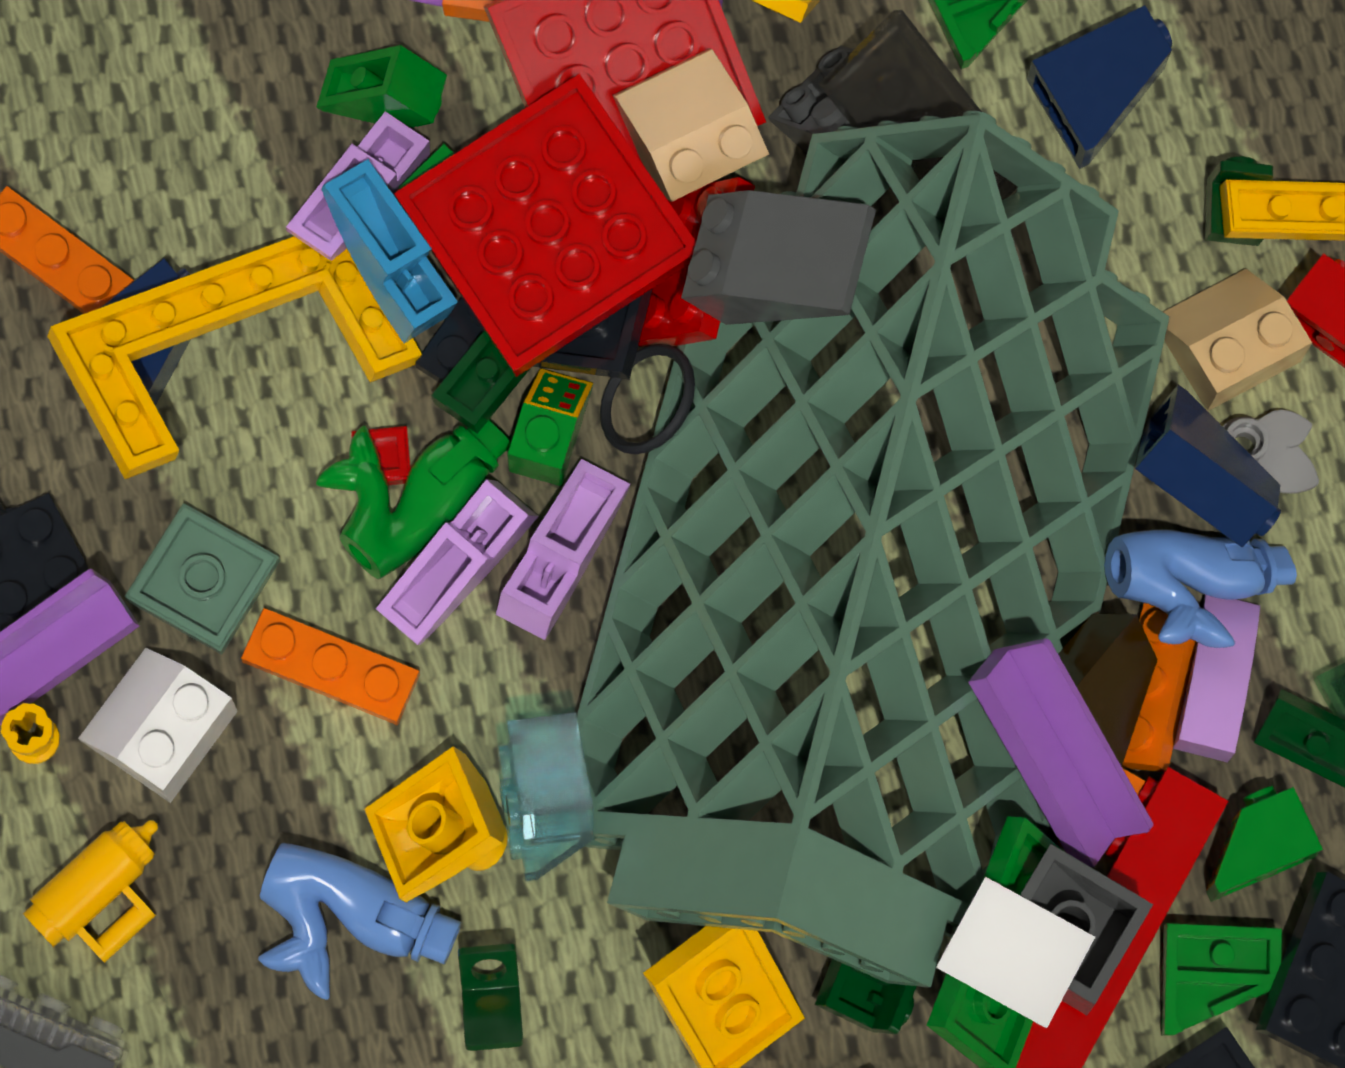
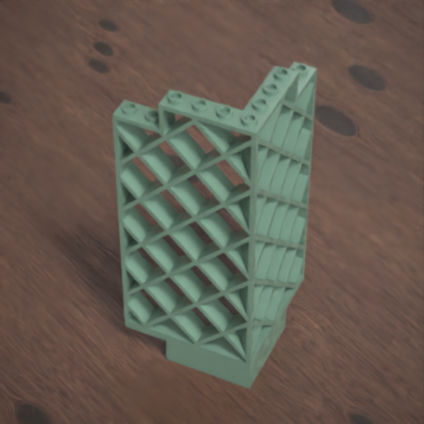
M966 111L963 113V116L939 118L924 116L920 118V121L897 123L882 121L878 123V126L855 128L841 126L837 128V131L812 134L797 192L785 191L781 194L872 206L891 187L899 200V203L870 232L850 314L725 325L720 322L715 340L680 345L677 348L689 359L694 370V399L685 421L674 436L648 454L546 828L547 831L584 847L621 850L607 901L612 906L648 921L773 932L883 982L931 988L943 936L953 937L981 886L988 868L986 866L982 870L967 818L983 806H987L995 833L989 862L1007 816L1025 817L1046 836L1048 835L1050 826L1048 820L968 681L994 649L1046 638L1051 641L1059 654L1091 614H1100L1107 585L1104 567L1105 557L1110 542L1119 534L1170 317L1150 304L1151 300L1148 296L1131 291L1117 281V275L1105 270L1119 210L1100 198L1099 192L1096 189L1080 184L1066 174V169L1062 165L1046 160L1032 150V146L1028 141L1012 136L996 124V119L989 114L980 111ZM943 157L921 180H919L911 167L912 160ZM993 170L1018 186L1017 192L1002 200ZM1024 221L1043 285L1030 293L1027 289L1011 234V229ZM926 246L935 260L934 265L887 310L878 293ZM965 256L984 317V321L969 330L950 270L953 263ZM1051 315L1069 373L1068 376L1056 384L1038 327L1039 322ZM856 316L865 334L819 378L810 361ZM1104 316L1118 325L1113 346ZM755 325L762 341L719 382L726 352ZM993 351L1011 409V413L995 422L978 365L980 359ZM675 361L673 362L653 437L662 432L673 420L683 397V374ZM891 378L901 395L900 399L855 443L844 423ZM787 385L795 403L752 445L744 427ZM932 389L935 393L952 450L935 462L933 461L916 405L917 399ZM1076 408H1079L1089 442L1082 473L1080 472L1064 417ZM1020 445L1038 501L1037 504L1022 513L1005 456ZM821 448L830 468L786 510L777 490ZM719 453L727 471L686 511L685 504L692 479ZM961 484L979 540L978 544L961 554L944 495ZM856 513L866 531L865 536L821 578L810 556ZM751 516L761 536L718 576L709 557ZM901 525L918 581V585L898 597L881 541L883 535ZM1047 537L1049 538L1058 569L1051 602H1048L1033 547ZM988 578L991 580L1006 630V634L990 645L988 644L972 589ZM785 582L795 604L752 645L742 622ZM683 583L692 604L652 642L650 634L657 608ZM927 620H930L946 676L927 689L910 632ZM715 650L725 672L684 711L674 688ZM819 650L830 671L829 677L787 716L775 691ZM867 663L884 720L863 735L848 690L846 677ZM958 713L974 766L955 780L938 726ZM646 716L656 739L617 775L615 765L622 739ZM748 718L759 744L717 782L706 757ZM894 758H897L913 812L892 827L875 772ZM676 786H678L689 810L687 817L648 814ZM781 790L794 814L792 823L749 821ZM833 804L845 845L808 828L810 819ZM926 851L937 889L904 874V866Z

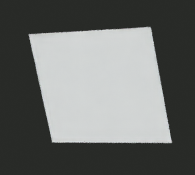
M985 877L936 968L1047 1028L1095 936Z

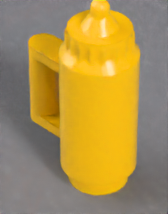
M149 820L142 826L130 827L123 821L118 823L112 830L104 831L29 899L33 904L22 914L53 947L63 938L69 942L78 934L105 963L156 916L129 886L143 874L144 867L154 858L155 854L149 848L152 835L158 830L157 822ZM123 893L133 906L95 940L84 927Z

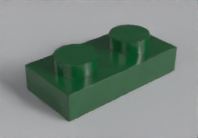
M484 330L431 397L436 406L478 434L530 369L516 377Z
M1281 689L1261 725L1254 743L1345 788V720Z

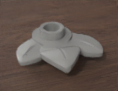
M1274 410L1259 420L1251 417H1236L1224 424L1223 427L1235 439L1246 437L1252 442L1253 451L1249 454L1281 485L1280 493H1302L1314 489L1319 484V478L1313 463L1299 447L1312 428V423L1306 418L1292 411Z

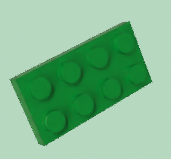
M1007 816L984 878L987 877L1012 892L1021 895L1050 844L1059 849L1061 848L1027 818ZM946 973L926 1026L979 1068H1016L1033 1021Z

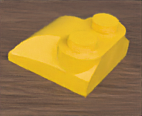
M454 746L364 809L399 899L404 902H408L466 868L482 871L492 867L502 857L507 846V830L485 779L480 775L467 755Z

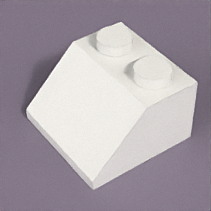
M145 648L78 739L171 803L238 711L230 696L186 666Z

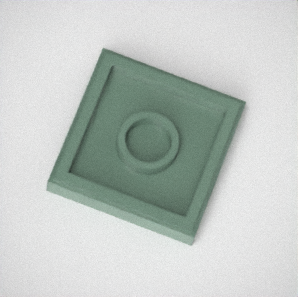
M183 503L124 597L129 603L222 655L279 564L280 558Z

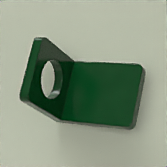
M515 944L460 948L458 950L462 988L465 1048L468 1051L522 1046L523 1029ZM488 959L500 961L505 965L501 971L494 974H481L472 969L476 963Z

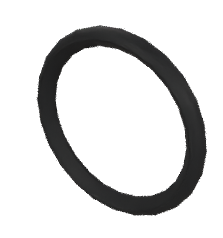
M655 344L646 346L636 353L633 367L648 357L657 355L668 356L679 365L684 380L683 397L673 420L662 432L647 441L639 443L627 442L621 439L615 432L611 419V408L615 392L622 379L610 378L601 400L600 419L606 439L617 450L636 455L650 452L666 443L682 426L694 399L695 378L691 363L681 350L671 345Z

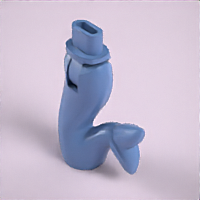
M1149 530L1119 535L1110 542L1104 564L1108 584L1118 598L1150 604L1168 615L1158 636L1161 642L1178 645L1191 639L1211 648L1232 647L1235 645V641L1224 625L1212 613L1199 606L1197 600L1183 584L1214 598L1234 600L1272 593L1276 585H1292L1297 577L1296 567L1285 546H1269L1263 539H1253L1251 542L1249 540L1243 547H1240L1228 537H1209L1174 530Z
M281 843L265 875L260 899L289 922L292 926L293 937L258 957V960L272 970L281 972L299 971L308 989L318 997L328 1000L330 997V965L326 950L327 930L319 908V902L327 905L345 928L363 945L394 957H407L410 952L411 960L419 962L421 956L445 964L462 922L440 914V905L433 903L428 910L429 903L421 896H417L408 902L399 899L393 881L371 869L323 851L290 843Z

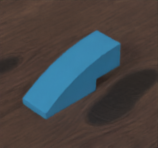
M369 159L324 184L321 190L343 241L366 285L402 342H408L447 318L458 301L428 260L427 255L431 251V247Z

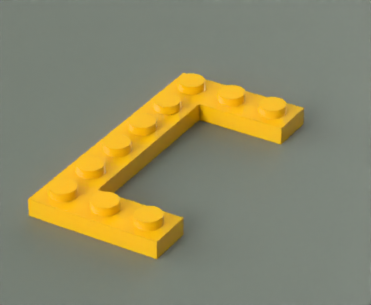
M295 236L55 324L50 327L47 335L124 479L176 459L179 453L178 446L132 364L134 360L316 291L320 293L370 383L416 365V361L422 356L413 338L406 343L402 342L366 285L348 249L330 261Z

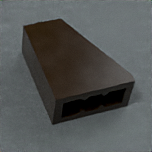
M1091 614L1058 655L1122 767L1158 659L1136 614Z

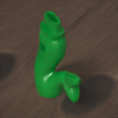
M488 420L478 434L468 427L465 429L460 425L453 430V435L449 434L436 440L419 455L409 471L397 508L394 512H390L388 483L381 470L380 458L369 430L363 425L351 440L348 459L340 460L326 468L319 475L316 485L324 488L356 491L358 498L356 508L339 538L349 555L366 572L376 579H381L424 549L445 522H451L486 481L489 473H493L498 468L497 459L510 448L511 443L490 420Z

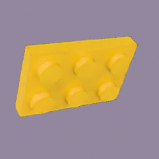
M705 926L643 972L644 977L697 1068H740L805 1019L758 931Z

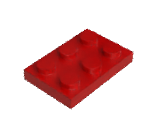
M740 177L707 184L673 202L669 201V203L694 239L697 240L702 222V214L709 195L747 190L754 191L755 185ZM689 265L653 288L638 346L644 348L655 344H665L674 347L716 339L720 321L681 298Z

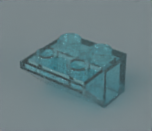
M576 712L507 721L508 744L498 745V759L502 778L499 779L503 813L508 814L509 826H507L510 857L511 860L522 859L525 881L538 880L594 840L593 802Z

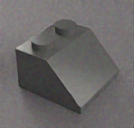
M1050 844L1020 896L1095 936L1062 999L1063 1002L1088 1015L1153 904Z

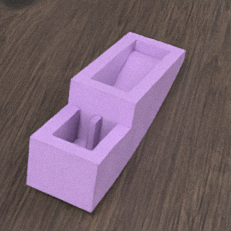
M385 111L357 147L353 144L350 145L286 226V231L330 261L334 260L347 247L321 190L322 186L369 159L394 195L398 188L430 157L429 140Z
M581 459L531 537L526 554L502 590L496 615L546 640L615 518L629 490L630 483Z
M486 479L451 523L445 522L377 606L376 610L414 643L421 645L511 550L539 516L496 480Z
M1204 595L1202 608L1212 613L1232 635L1235 645L1227 648H1211L1198 642L1196 643L1173 749L1228 762L1235 754L1254 657L1260 605L1236 599L1226 600Z

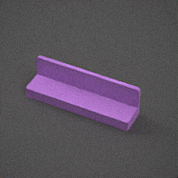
M89 569L0 632V725H2L6 713L16 709L23 703H33L140 626L110 580L93 569Z
M1044 638L994 649L968 683L1065 852L1089 867H1094L1115 838L1147 833L1153 827V822L1051 641Z

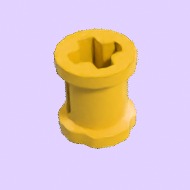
M23 703L16 709L6 713L2 721L1 734L7 741L12 753L19 760L27 764H39L47 761L55 754L59 746L60 734L57 726L48 718L46 711L42 707ZM33 723H36L43 734L41 737H31L28 745H26L19 736L20 731H30Z

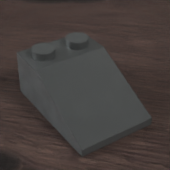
M751 190L709 195L702 214V222L692 259L688 266V274L681 298L725 325L849 315L876 209L865 204Z

